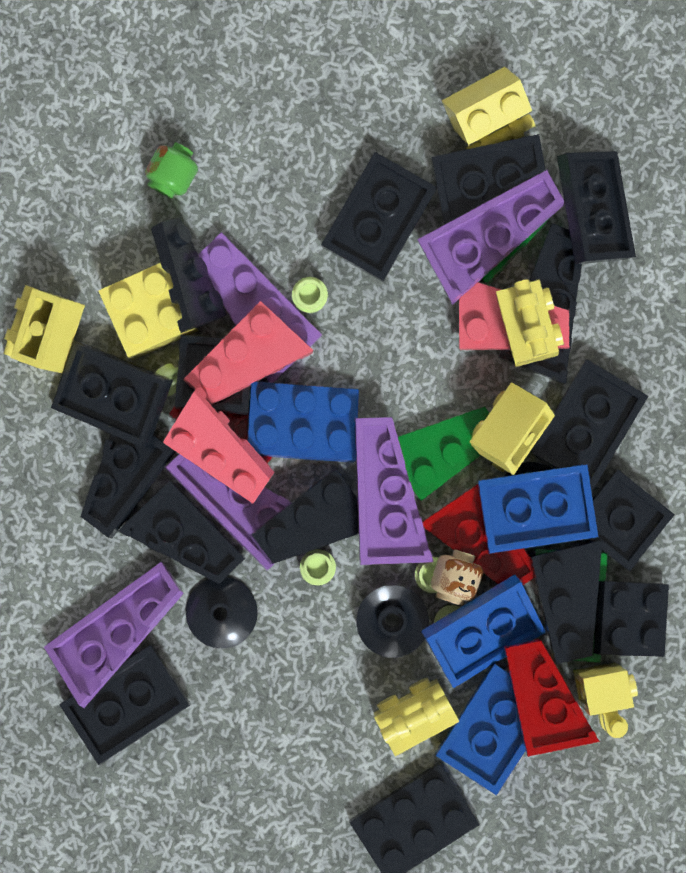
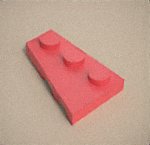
M477 282L459 299L460 350L510 349L496 297V291L501 289ZM554 306V309L549 310L548 313L551 324L558 323L562 333L564 345L558 346V349H569V310Z
M260 301L184 378V381L194 390L200 385L208 395L205 399L212 406L247 388L250 384L278 372L299 359L309 356L314 350Z
M199 385L191 395L163 443L251 503H254L275 472L246 439H240L228 425L230 420L222 411L217 413L205 399L208 395Z

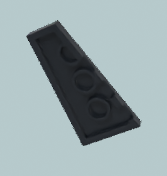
M552 223L530 275L529 282L540 280L542 289L549 287L553 305L569 310V349H558V356L519 367L565 385L582 264H575L569 229ZM511 349L501 350L498 358L514 364Z

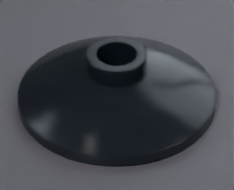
M226 577L220 584L210 579L205 580L193 590L186 605V620L192 634L200 642L213 648H230L243 642L253 631L258 616L257 603L250 589L242 582L231 577ZM217 607H224L228 613L227 618L218 620L214 615V610Z
M386 585L373 590L363 599L357 612L356 625L358 634L368 649L383 657L398 658L412 653L422 644L425 638L421 631L429 627V616L424 602L415 592L399 585ZM391 613L399 617V623L394 627H390L385 623L386 616Z

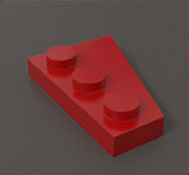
M478 484L422 521L423 527L451 549L474 555L473 563L480 565L483 573L497 584L513 575L519 578L522 585L535 578L530 557L524 548L488 553Z
M539 639L505 646L504 650L526 755L529 757L600 742L542 641Z

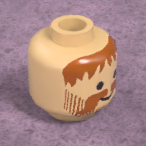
M454 549L452 556L441 555L438 558L430 583L431 588L437 591V598L461 606L464 605L465 601L475 599L482 579L483 569L480 565L473 563L474 555Z

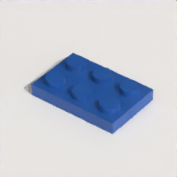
M254 382L250 384L247 441L260 456L354 463L356 461L355 418H358L359 389Z
M587 464L477 481L489 554L598 537Z
M513 575L421 632L449 683L455 688L506 657L505 646L532 641L546 631L522 582L516 575Z
M494 663L459 715L458 719L460 722L451 727L435 752V756L497 796L523 756L525 746L510 674Z

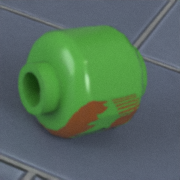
M177 142L172 147L166 145L159 146L145 169V175L149 179L147 185L171 199L174 195H184L198 172V165L191 159L193 152Z

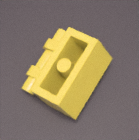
M506 67L442 100L454 131L469 145L465 149L524 137V132L535 127L533 118L530 114H527L532 111L521 80Z
M526 279L514 283V287L496 291L515 367L558 356V346L564 345L559 324L552 325L548 311L554 309L549 287L542 289L540 280L529 282Z
M25 285L21 298H17L14 306L17 312L12 328H7L4 339L7 340L3 354L39 369L63 373L85 305Z
M511 382L506 391H501L497 395L493 403V409L487 418L476 425L470 443L481 456L493 462L492 465L503 473L506 470L514 475L555 415L546 402Z
M616 662L573 670L580 706L590 716L598 714L601 727L611 737H623L627 733L628 724L618 714V710L634 707L632 697L638 696L634 675H629L627 670Z
M428 677L411 685L409 687L411 693L398 699L396 695H393L377 704L379 710L374 712V718L394 756L460 722L437 679L430 682Z

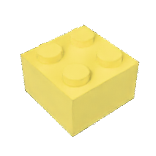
M161 263L98 290L128 358L132 360L179 340L181 335H190L198 331L197 328L180 333L177 321L182 319L178 303L171 302L168 290L173 288L170 274L162 268Z

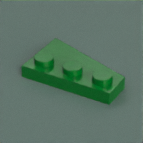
M485 406L398 437L409 481L411 482L413 492L420 501L480 456L471 445L470 440L476 425L480 421L485 420L489 415V411Z

